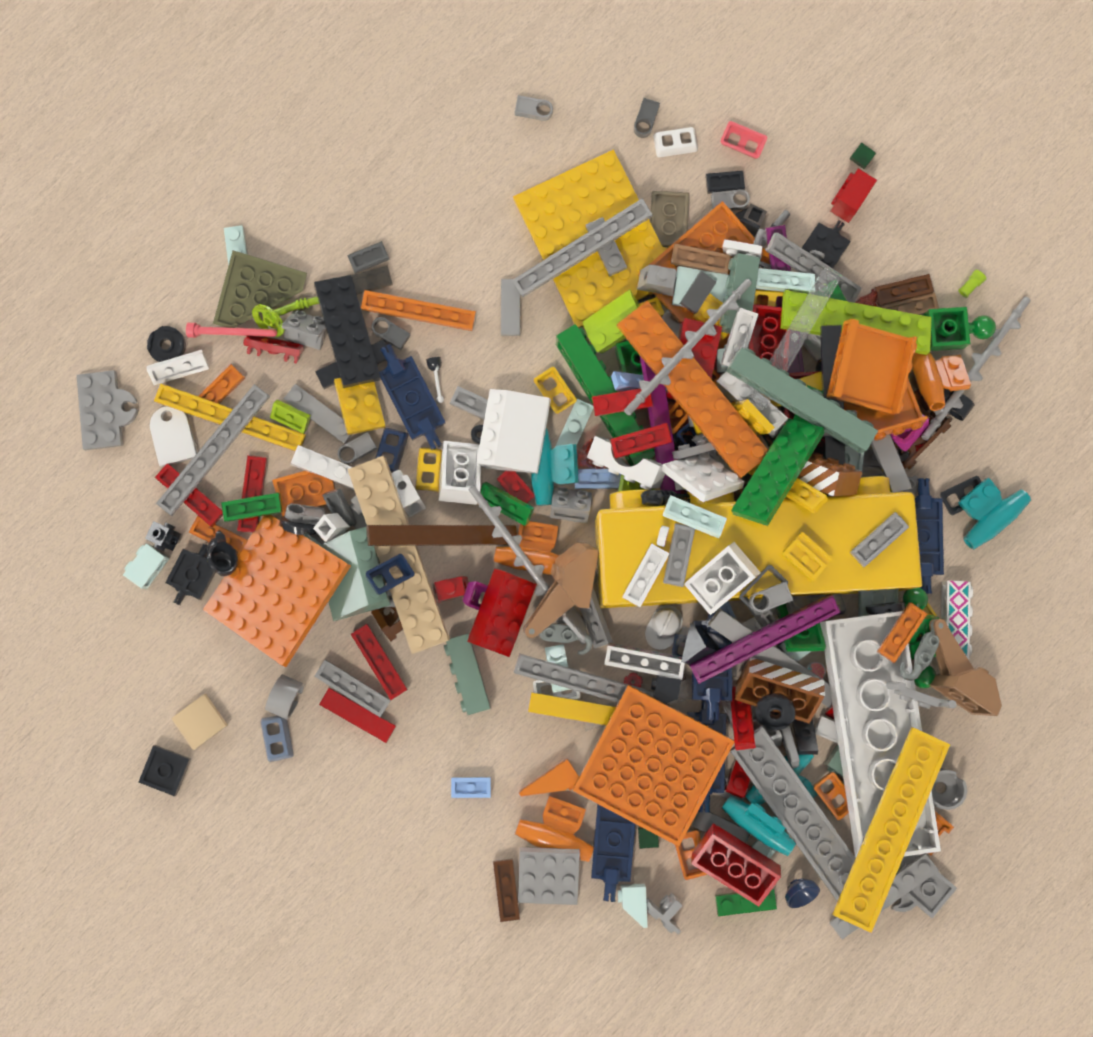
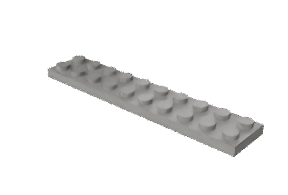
M760 726L754 731L756 748L736 751L734 746L730 752L777 818L782 821L786 831L796 842V845L838 902L856 858L764 728Z

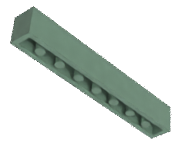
M741 347L726 370L729 374L809 423L823 427L827 434L860 454L867 451L878 430L873 428L874 425L872 423L858 419L854 412L850 410L845 411L840 408V404L836 401L827 400L820 391L809 389L806 387V383L799 379L791 378L787 371L775 368L769 360L765 358L760 359L749 348L744 349Z

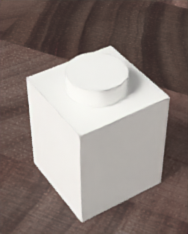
M338 513L324 514L314 527V530L325 542H328L343 535L350 526Z

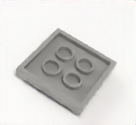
M520 847L518 903L577 905L580 849Z

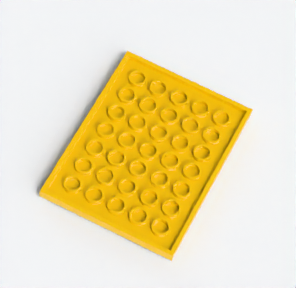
M614 149L513 196V200L543 260L588 233L586 224L602 217L607 221L639 201ZM649 219L614 240L627 266L626 270L609 276L598 252H595L552 279L574 325L576 324L578 328L584 326V320L628 290H631L637 301L652 295L653 292L637 290L640 270L648 266L664 252Z

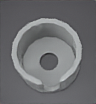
M281 674L271 689L265 710L282 718L289 719L298 704L294 698L297 693L302 694L304 683Z
M940 768L931 790L934 806L946 810L956 809L966 799V782L959 779L955 771ZM939 782H943L946 786L943 793H938L935 789L936 784Z

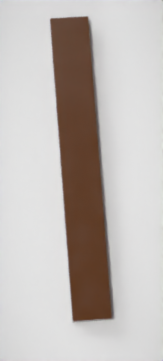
M494 525L367 526L368 546L508 545L503 537L494 538L492 536L495 528ZM504 525L511 536H517L516 525Z

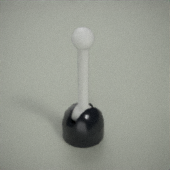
M441 357L426 359L427 366L434 372L438 395L436 400L438 403H442L444 398L441 396L437 372L442 366Z

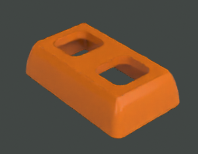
M829 772L815 783L813 788L835 818L841 820L849 813L845 786L834 772ZM826 780H830L834 787L827 793H824L820 786ZM841 794L845 801L838 808H835L831 801Z
M699 831L688 832L683 839L693 838L695 847L684 851L681 844L679 847L675 845L685 880L708 875L698 868L689 870L686 860L692 858V852L701 841Z

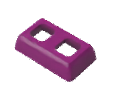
M477 581L469 582L462 599L463 603L468 607L479 610L481 593L486 592L488 586Z

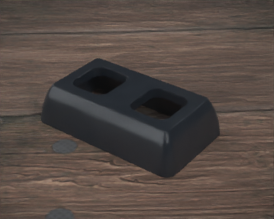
M974 476L940 493V497L950 515L963 511V508L960 505L952 508L947 501V497L956 494L960 501L966 496L964 488L968 486L975 488L981 483L979 476Z

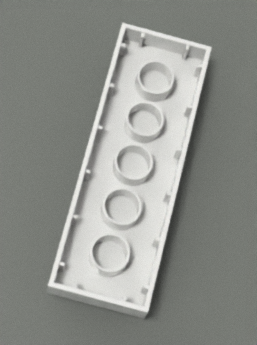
M903 611L820 622L826 644L824 652L855 858L911 727L922 731L918 702L912 700L910 703L899 699L900 695L894 693L895 690L886 687V683L889 681L904 682L907 688L916 691L914 680L908 681L900 673L901 662L905 663L904 669L907 674H911L913 671L909 644H907L895 663H892L876 652ZM932 791L929 794L904 856L941 851Z

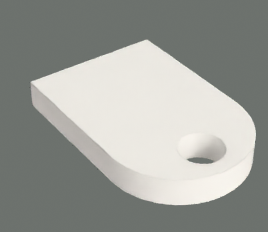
M168 406L158 409L151 417L150 431L159 466L164 467L167 463L172 465L193 459L197 454L187 415ZM166 412L172 413V418L169 421L163 420V415Z

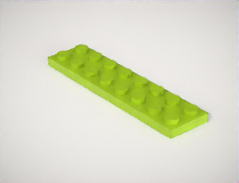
M789 290L783 292L781 329L820 336V326L841 325L842 332L844 321L855 319L859 320L858 324L908 338L915 336L917 337L915 353L923 355L930 353L931 317Z

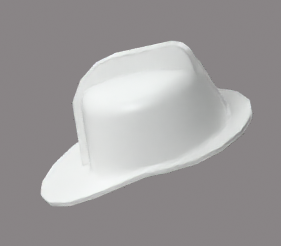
M663 605L654 612L645 631L646 640L651 647L658 650L666 649L674 642V636L679 633L683 623L682 614L676 607Z

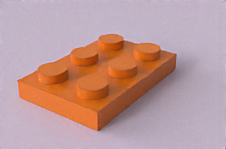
M307 471L272 480L275 492L280 493L283 510L282 516H285L287 505L292 503L314 507L325 506L327 504L322 495L336 490L333 480Z

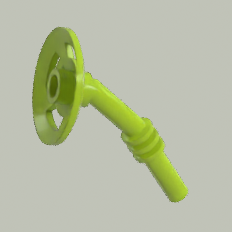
M305 297L304 300L302 298L300 301L296 299L295 302L275 310L259 304L253 308L252 315L254 321L261 329L277 328V335L275 337H279L285 331L282 328L283 321L280 318L281 315L296 309L298 311L301 308L305 309V307L308 309L309 306L319 304L317 297L309 299ZM259 312L263 313V321L259 315Z

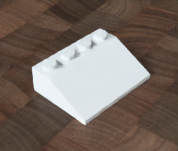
M490 389L477 464L486 469L538 474L551 399L508 390Z

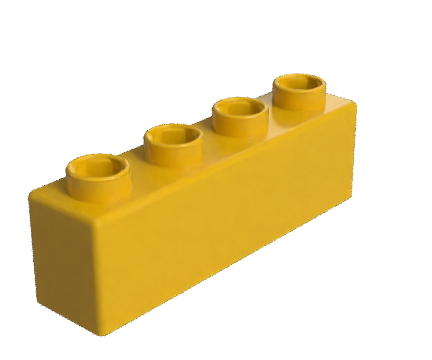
M861 477L857 495L827 496L828 501L815 514L785 497L768 526L733 515L731 510L736 503L734 501V492L702 502L687 490V494L690 495L687 498L690 499V504L723 516L727 520L719 538L695 529L684 583L726 547L735 542L760 572L768 565L773 566L788 581V588L792 597L826 595L830 593L857 594L862 590L898 588V591L922 587L915 497L911 492L891 493L888 477ZM628 490L612 493L609 495L610 509H602L597 513L594 524L596 549L599 550L597 572L599 604L601 608L635 607V604L622 598L650 545L653 544L669 553L675 523L684 525L662 516L666 506H646L642 504L641 493L650 490ZM896 512L909 528L867 566L862 567L850 551ZM661 526L670 527L665 547L657 545ZM801 532H804L833 558L814 581L810 580L782 555ZM667 557L641 606L700 602L685 585L678 587L663 583ZM768 570L743 597H748L750 600L751 595L755 592L782 582ZM755 577L751 582H749L745 587H743L739 592H737V593H736L733 597H731L728 601H738V600H741V599L739 598L740 594H741L757 577ZM758 594L755 596L754 600L757 598L762 599V596L764 595Z

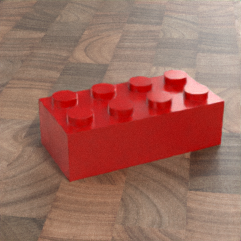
M753 304L752 312L758 313L748 348L754 351L755 355L760 359L765 358L769 360L775 368L787 371L790 330L781 329L782 307Z
M684 318L680 325L678 339L685 345L688 342L685 332H697L705 323ZM713 325L717 332L715 336L705 334L691 349L694 359L710 378H712L722 327ZM667 390V391H666V397H667V398H671V399H675V398L671 395V393Z
M494 568L467 642L510 657L537 584Z
M714 823L692 852L691 864L757 906L761 905L781 878V865Z

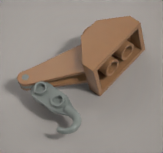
M577 542L556 558L555 564H552L551 575L555 581L523 627V632L527 637L534 638L540 635L545 641L560 643L582 640L568 625L553 624V622L574 605L579 608L589 609L599 550L589 543ZM587 633L585 634L586 647L584 650L578 651L579 655H584L591 650L592 639Z
M932 619L929 623L930 632L924 634L914 655V669L912 673L907 674L904 669L905 663L901 662V676L908 681L917 679L920 673L930 665L936 653L940 673L935 675L933 682L929 686L948 699L954 700L958 706L971 715L998 716L1002 704L996 679L989 675V671L984 668H973L945 620Z

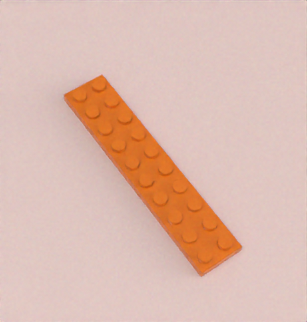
M648 300L616 325L655 375L664 368L661 359L663 357L673 358L684 346ZM694 357L692 359L683 358L668 374L671 384L664 386L733 472L741 478L763 460L768 449Z

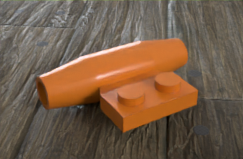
M931 352L927 355L913 354L911 361L913 363V372L920 393L930 410L937 411L944 408L945 397L943 388L950 391L970 389L971 382L961 354L942 356V358L936 361Z
M529 521L526 526L520 524L518 535L522 536L520 548L534 566L543 565L545 567L542 574L551 575L552 564H555L556 558L560 556L551 552L556 544L558 526ZM496 546L494 562L513 569L528 571L524 565L515 567L516 554L511 547Z
M549 796L542 814L543 823L520 819L515 831V835L538 848L580 849V861L589 862L594 850L592 845L573 835L580 829L586 809Z

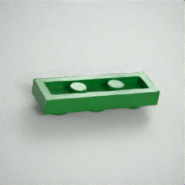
M488 482L482 483L480 493L488 501L487 503L490 507L500 506L502 509L500 513L524 526L529 523L534 507Z
M280 493L221 502L224 522L283 512Z
M774 889L770 891L760 906L755 905L738 893L715 895L718 917L777 909Z

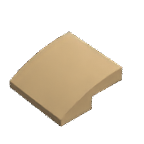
M207 694L202 695L171 718L193 750L199 748L207 740L228 726Z

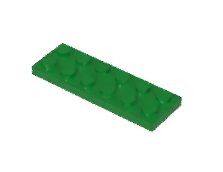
M788 418L731 510L733 515L768 526L825 433L824 428Z

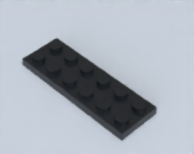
M351 275L314 282L343 388L379 381L381 379Z

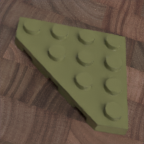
M232 250L213 324L226 328H235L253 318L252 310L256 305L261 304L272 308L303 291L307 273Z

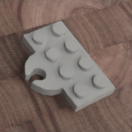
M114 370L77 375L83 450L123 446L121 427L132 423L139 411L131 409L125 412L124 405L128 402L138 403L136 398L131 393L118 389L117 372Z
M920 855L904 856L897 873L919 858ZM936 872L901 897L898 903L892 904L891 909L906 912L918 906L929 917L933 918L957 887L941 873Z

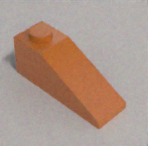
M566 758L521 789L519 795H536L565 791L566 789L571 791L578 781L579 775Z

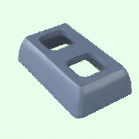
M278 715L261 719L260 723L267 760L274 762L292 758L294 754L287 719ZM277 722L280 727V733L269 735L267 725ZM282 742L284 752L273 755L270 747L271 744Z

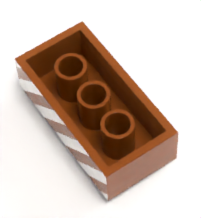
M813 452L797 478L818 491L831 496L857 495L862 471L856 470L854 465L840 464L837 459L823 458V454Z
M751 657L748 659L736 683L735 700L756 706L758 701L766 695L781 694L793 702L795 706V719L810 723L825 697V684L822 679ZM772 710V712L781 713L779 710Z

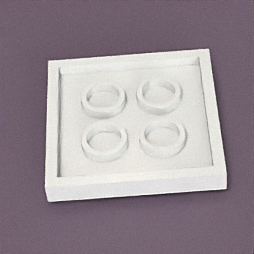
M705 452L665 463L661 470L702 502L742 489L745 483L737 474L729 471L723 464L717 462Z

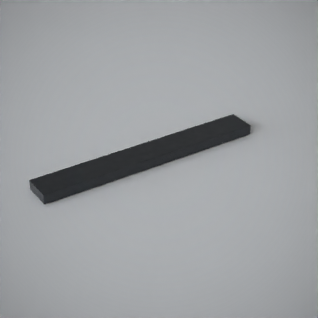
M841 325L820 326L822 394L824 398L827 397L841 337ZM834 400L840 404V408L844 409V402ZM824 436V458H834L839 460L840 464H844L845 444L832 436Z

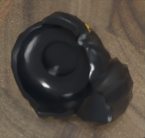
M217 531L215 538L211 539L206 547L207 564L214 573L220 576H228L236 570L238 551L226 542V537L221 531Z

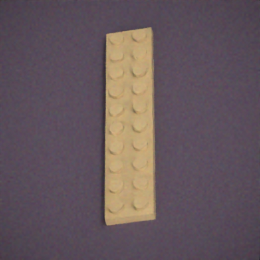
M385 456L347 469L367 526L409 525ZM374 546L380 564L398 554H403L415 573L412 578L390 589L411 653L414 654L450 641L417 546ZM397 566L389 569L394 579L403 576Z

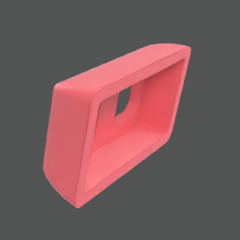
M732 121L728 122L721 138L723 146L754 159L760 157L767 141L766 135ZM731 133L740 136L741 139L738 145L728 142ZM749 140L758 145L754 153L745 150L746 143Z

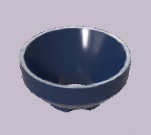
M804 878L795 879L787 887L785 900L790 908L803 907L819 895L820 888L812 880Z

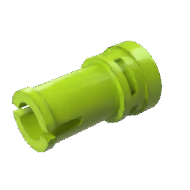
M974 270L969 280L958 292L963 297L968 298L977 286L979 287L987 280L986 276L981 271Z

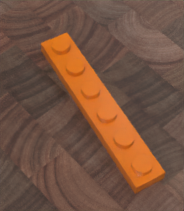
M367 290L364 291L361 310L468 331L473 330L476 311Z

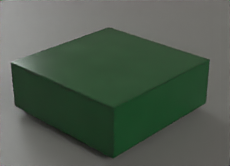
M861 142L850 157V160L865 169L876 155V152Z
M638 828L639 849L659 848L658 835L644 828Z

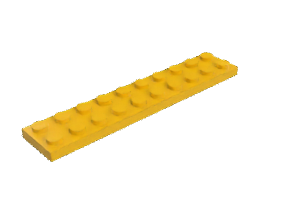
M911 727L832 915L872 933L950 744Z

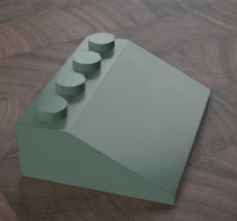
M367 527L349 531L320 545L351 565L328 601L333 621L391 605L388 592L377 595L365 576L368 570L380 564L375 547L368 546ZM377 575L373 578L378 588L386 585L382 575Z

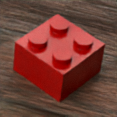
M859 168L855 174L851 172L831 202L833 208L830 212L849 223L870 193L877 179Z

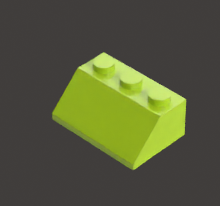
M628 290L583 321L586 334L598 353L603 354L614 347L616 343L626 339L616 325L640 307L631 290Z

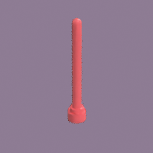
M188 322L186 325V335L188 338H197L201 334L275 337L277 335L275 329L201 327L197 323Z

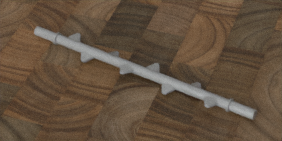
M746 279L734 290L732 295L719 309L707 310L710 318L697 332H685L688 342L673 358L663 357L661 359L664 368L650 382L639 381L642 391L624 409L627 415H631L641 403H644L647 396L659 384H671L668 374L683 358L692 359L694 357L691 349L705 334L711 336L717 334L713 325L727 310L739 309L736 301L752 285L749 279Z
M1028 297L1022 299L1002 328L995 330V333L992 335L993 340L982 354L973 353L971 355L975 364L968 372L970 382L982 381L983 377L979 370L990 355L1000 356L1002 353L998 345L1010 329L1021 328L1017 319L1022 316V312L1031 300ZM965 390L954 391L945 403L944 408L934 411L936 417L931 420V424L922 434V439L928 441L937 427H940V423L952 407L960 409L963 407L959 397Z
M476 486L470 487L468 489L495 526L492 536L505 539L516 554L515 567L524 565L538 584L535 595H545L550 588L541 576L545 567L543 565L534 566L519 546L522 540L521 535L511 536L498 518L502 510L501 507H490L487 503L488 501L484 499ZM563 615L556 621L557 624L566 623L563 620ZM579 639V641H580L581 644H585V643H586L585 640H580V639Z

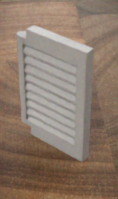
M573 606L563 614V620L579 638L585 640L586 623Z

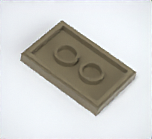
M652 191L651 213L653 217L650 218V223L662 247L669 248L688 231V192Z

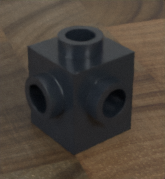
M153 521L145 539L155 543L153 547L165 551V549L174 551L181 533L175 531L176 527L165 522L162 525Z

